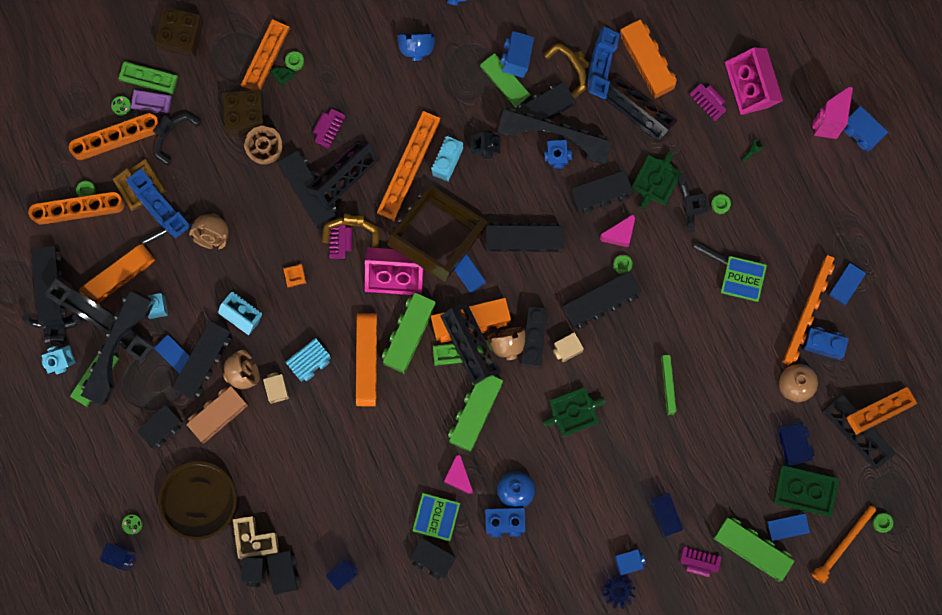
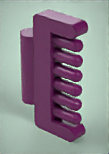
M700 84L690 93V97H694L693 99L697 100L698 104L701 103L700 107H703V110H707V114L714 110L710 114V117H713V121H717L726 112V109L722 106L726 100L711 85L705 88Z
M331 109L328 115L322 113L312 132L317 135L315 142L329 149L332 140L335 138L334 136L337 134L334 131H339L337 127H341L339 123H343L345 115L334 109Z
M340 225L331 228V230L339 231H331L330 235L339 236H330V239L339 240H331L330 244L339 245H330L329 247L330 249L339 250H330V253H338L330 254V259H345L346 251H352V228Z
M684 547L680 563L687 565V572L709 577L710 571L715 573L719 571L722 557L718 556L716 558V555H712L711 559L710 553L707 555L706 552L702 554L701 551H698L697 554V550H693L692 554L691 548L688 550L687 547Z

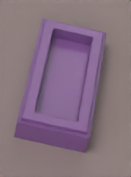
M134 90L130 108L132 110L169 115L172 97L171 95Z

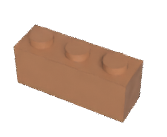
M232 387L222 389L218 393V398L214 401H208L203 406L204 410L199 414L197 412L188 419L189 422L186 425L202 443H206L248 406Z

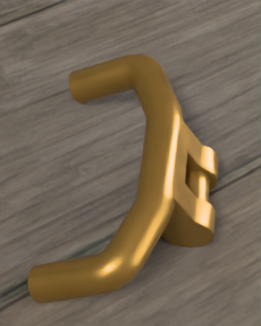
M557 43L548 49L544 56L549 59L557 51H560L569 58L578 72L580 85L571 92L575 99L587 88L586 71L589 70L590 63L586 61L582 51L574 53L563 44Z
M344 213V217L328 221L323 227L322 243H330L331 228L349 225L363 227L371 231V247L379 248L380 231L377 226L364 220V215L352 216Z

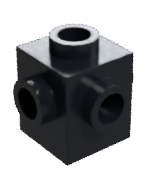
M486 130L470 136L471 154L482 156V159H491L493 155L500 154V135Z

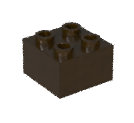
M164 7L155 40L157 48L195 57L204 23L201 15Z
M261 90L222 93L225 130L228 135L248 134L255 127L265 126Z

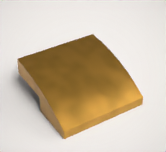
M149 159L143 160L132 169H126L113 179L131 211L142 207L143 204L129 187L126 179L139 169H142L151 179L153 186L161 195L167 191Z

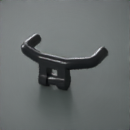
M183 112L171 120L163 116L159 126L153 129V132L157 135L153 149L154 156L167 166L171 164L172 159L161 153L163 141L174 126L184 120L189 121L196 127L201 124V120L188 112Z
M680 175L679 185L684 199L688 232L692 233L695 231L694 216L709 213L705 202L707 198L706 194L691 196L686 176ZM698 202L699 208L693 209L692 203Z
M76 313L72 316L73 320L66 321L65 324L41 327L38 320L31 319L28 314L22 316V320L26 325L45 329V344H52V342L65 344L66 329L80 326L83 323L82 318ZM53 330H58V335H52Z

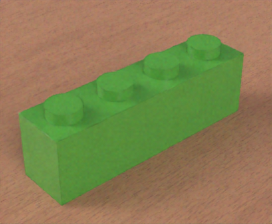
M414 293L413 297L409 296L405 305L407 307L406 313L400 315L397 323L400 326L397 332L393 331L389 340L392 343L389 349L385 348L381 359H384L383 364L403 374H405L436 307L435 301L417 293Z
M495 376L489 377L474 385L472 393H467L464 400L467 404L464 410L460 409L456 417L458 424L456 428L452 426L448 437L451 438L449 441L451 444L468 452L472 451L503 384V380Z
M733 517L731 519L726 518L713 539L777 581H783L795 562L791 559L792 555L784 550L778 551L774 548L775 544L767 539L761 540L757 537L758 533L750 528L744 529L741 527L742 523Z

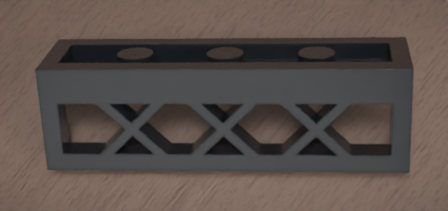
M620 75L609 83L607 97L604 100L660 143L667 132L676 124L677 120Z
M357 140L306 187L308 192L318 196L323 207L328 209L378 162L369 143ZM368 154L371 160L367 164H363L364 157ZM354 166H357L356 174L354 176H350L351 169ZM342 177L345 178L343 186L337 188L339 180ZM330 189L332 190L331 197L326 200L324 194Z
M468 303L453 307L440 316L474 385L501 373ZM463 310L467 318L464 319L459 311ZM469 328L474 331L475 337L470 334ZM477 345L482 347L483 354L478 351ZM486 362L490 364L493 371H488Z
M842 395L827 407L823 413L870 466L876 470L896 453L873 427L857 435L855 433H848L844 429L845 421L848 422L845 419V415L848 417L857 412V410ZM837 405L842 411V418H834L829 411ZM858 436H865L868 439V448L860 447L857 444ZM871 451H878L883 456L877 464L871 459Z

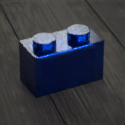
M803 422L781 427L777 430L787 467L813 461L814 450L812 445L809 446L808 444L809 432L808 428L804 427Z
M670 493L649 501L663 538L683 531Z
M107 542L99 561L120 570L128 571L129 568H133L136 562V557H134L136 553Z
M345 560L325 575L336 590L340 592L359 577L356 574L358 569L351 561L347 563Z

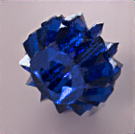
M613 576V584L611 580L607 579L606 582L610 587L603 586L602 588L608 591L602 597H610L606 604L609 605L614 601V609L617 608L618 602L621 609L625 608L623 601L631 605L628 597L635 598V595L629 594V591H634L635 587L628 588V585L632 581L628 580L624 583L625 576H621L620 582H618L617 576ZM622 588L624 595L616 597L614 589Z

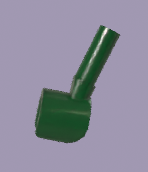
M759 138L755 139L750 151L741 160L746 162L752 154L760 152L765 143L758 147L756 143Z

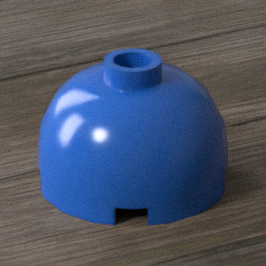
M435 33L397 35L398 47L401 53L407 57H412V61L423 60V57L429 55L435 47Z
M510 471L499 480L497 495L500 502L507 508H525L533 501L535 484L527 473Z

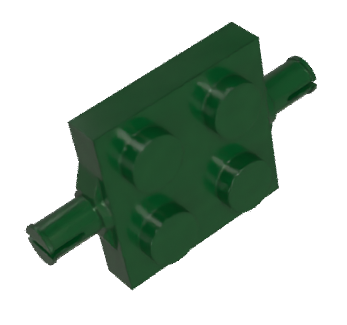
M667 151L663 160L648 155L632 186L633 191L644 197L639 205L640 209L646 210L650 201L657 202L663 206L666 205L679 180V176L682 174L681 171L675 169L670 164L675 155L673 152Z
M584 387L550 400L552 417L542 420L544 427L556 424L562 436L566 437L597 425L599 421L596 416V408L606 404L603 401L604 397L592 401Z

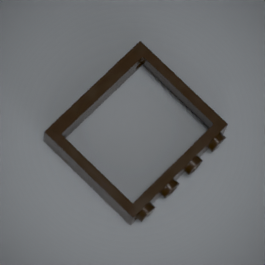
M430 185L426 191H422L419 194L417 203L413 202L410 205L409 213L401 216L397 228H392L388 234L390 238L387 245L443 282H446L482 235L488 221ZM428 202L472 229L445 266L401 238Z

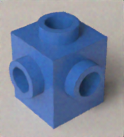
M567 140L548 141V150H545V161H548L549 165L553 166V169L565 168V165H569V160H572V149H568Z

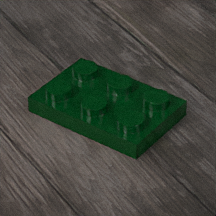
M782 465L773 504L832 517L839 479Z

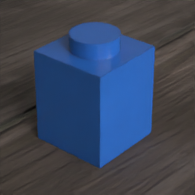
M638 550L614 557L619 575L644 569L643 565L646 564L643 553H639Z

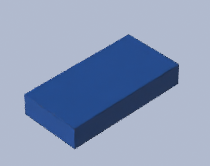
M466 254L454 271L471 294L486 284V281Z
M849 263L829 296L845 306L866 273Z
M169 335L154 348L179 373H181L190 357Z
M806 514L767 522L771 541L810 533Z

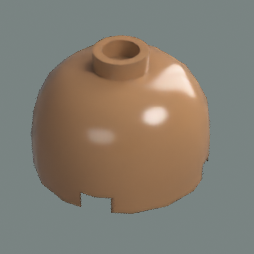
M258 126L248 132L244 148L252 161L267 165L279 158L282 153L283 143L275 129Z
M214 213L199 216L193 222L189 235H192L194 237L193 241L202 247L212 249L213 246H219L218 249H221L226 245L229 229L227 223L219 215Z
M521 327L500 330L501 333L497 336L495 332L488 335L489 346L492 352L499 357L513 360L518 358L517 354L523 352L525 328L522 330Z
M242 349L233 353L224 364L223 377L225 381L237 389H248L257 385L260 380L257 365L255 363L252 366L249 360L252 357L247 351Z
M793 364L782 372L778 382L779 389L785 398L796 403L805 402L813 397L817 391L818 378L814 370L808 365Z

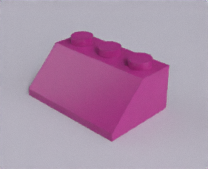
M752 48L725 62L741 115L763 110L783 101L767 48Z
M848 87L829 100L823 108H820V112L817 113L812 125V129H815V136L832 139L838 138L848 122L853 87Z
M367 247L365 292L405 295L417 293L422 296L424 274L422 267L394 249Z

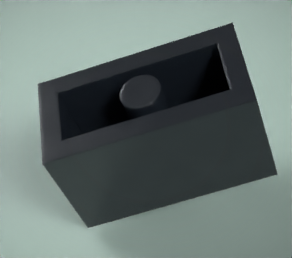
M165 405L136 431L155 450L156 448H162L167 443L166 439L171 435H177L182 430L183 422Z
M421 538L410 559L413 561V566L421 570L423 567L430 570L429 575L439 580L440 577L445 579L456 557Z
M291 551L268 555L267 562L273 595L299 591L298 586H301L300 576L295 573L294 568L297 566L296 555H292Z
M243 558L241 582H245L246 586L260 587L261 583H266L267 560L263 558Z

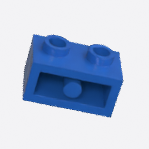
M512 31L509 38L506 37L503 46L506 52L503 53L500 64H503L502 72L522 78L525 76L529 67L534 37Z
M861 106L848 118L847 125L843 129L846 135L853 137L857 141L861 149L868 152L888 133Z
M814 327V329L811 328L807 331L803 350L841 360L845 355L849 338H845L842 333L833 332L831 334L825 332L823 328Z
M525 508L485 509L486 534H490V537H502L503 533H510V537H521V533H525Z

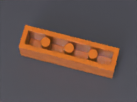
M640 19L620 30V37L652 96L656 99L673 90L677 80L674 73L669 72L665 57L660 56L657 42L649 36L650 30L648 26L643 24Z
M506 298L469 306L482 333L488 332L489 328L497 327V329L508 327V324L511 323ZM459 311L461 316L466 319L464 311ZM444 313L431 316L436 341L440 340L441 343L452 340L440 317Z

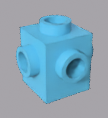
M58 345L47 349V353L41 355L42 364L47 373L55 371L56 374L67 371V367L76 363L69 345L59 348Z

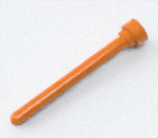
M871 505L867 508L825 564L812 572L811 575L822 584L827 581L830 574L829 570L876 511L875 506Z

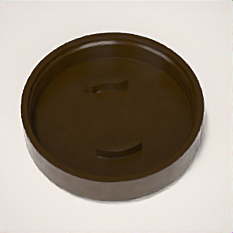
M188 462L175 468L163 481L158 496V508L164 523L175 534L190 540H207L224 532L232 523L238 508V493L233 480L221 468L208 462Z

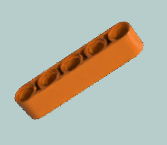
M144 114L74 139L69 144V151L76 159L84 160L154 135L153 129L156 126L158 127L160 122L154 114ZM149 121H155L154 126L146 127ZM137 127L135 133L129 134L130 128ZM113 134H119L118 139L111 140ZM96 140H101V144L99 146H93V143ZM83 146L82 152L75 153L77 147Z
M109 192L34 204L30 207L28 214L37 224H48L118 213L124 209L125 203L118 193ZM113 199H119L116 206H110ZM94 202H100L97 209H92ZM75 205H81V209L78 212H73ZM61 207L62 212L59 215H54L55 209ZM43 210V215L40 218H36V212Z
M141 244L79 290L97 303H100L150 266L155 259L145 245Z
M357 313L356 406H376L377 313Z

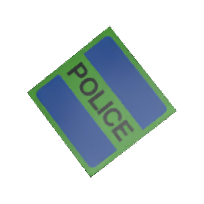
M729 256L721 293L758 302L767 265Z
M422 493L413 531L450 541L460 503Z

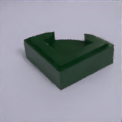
M277 67L270 70V73L281 87L297 76L293 70Z

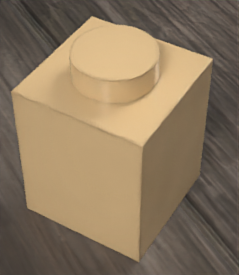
M574 332L554 343L555 349L552 351L557 360L561 359L562 362H565L582 353L584 348Z
M272 373L267 375L266 379H263L268 400L271 404L289 399L285 379L282 374Z

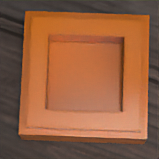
M302 264L283 268L288 288L306 284Z

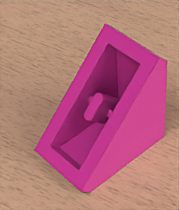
M634 215L601 234L600 240L628 247L635 221Z
M458 455L444 482L467 494H472L473 491L462 459Z

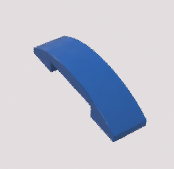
M606 27L602 28L594 47L587 80L588 92L603 99L607 97L610 83L607 81L613 52L617 50L620 37L619 33Z
M139 169L126 179L129 187L143 206L174 238H177L191 227L179 212L176 213L156 190L153 182L142 169Z

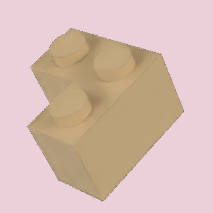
M254 517L233 519L238 559L242 560L243 558L280 553L277 534L257 535Z

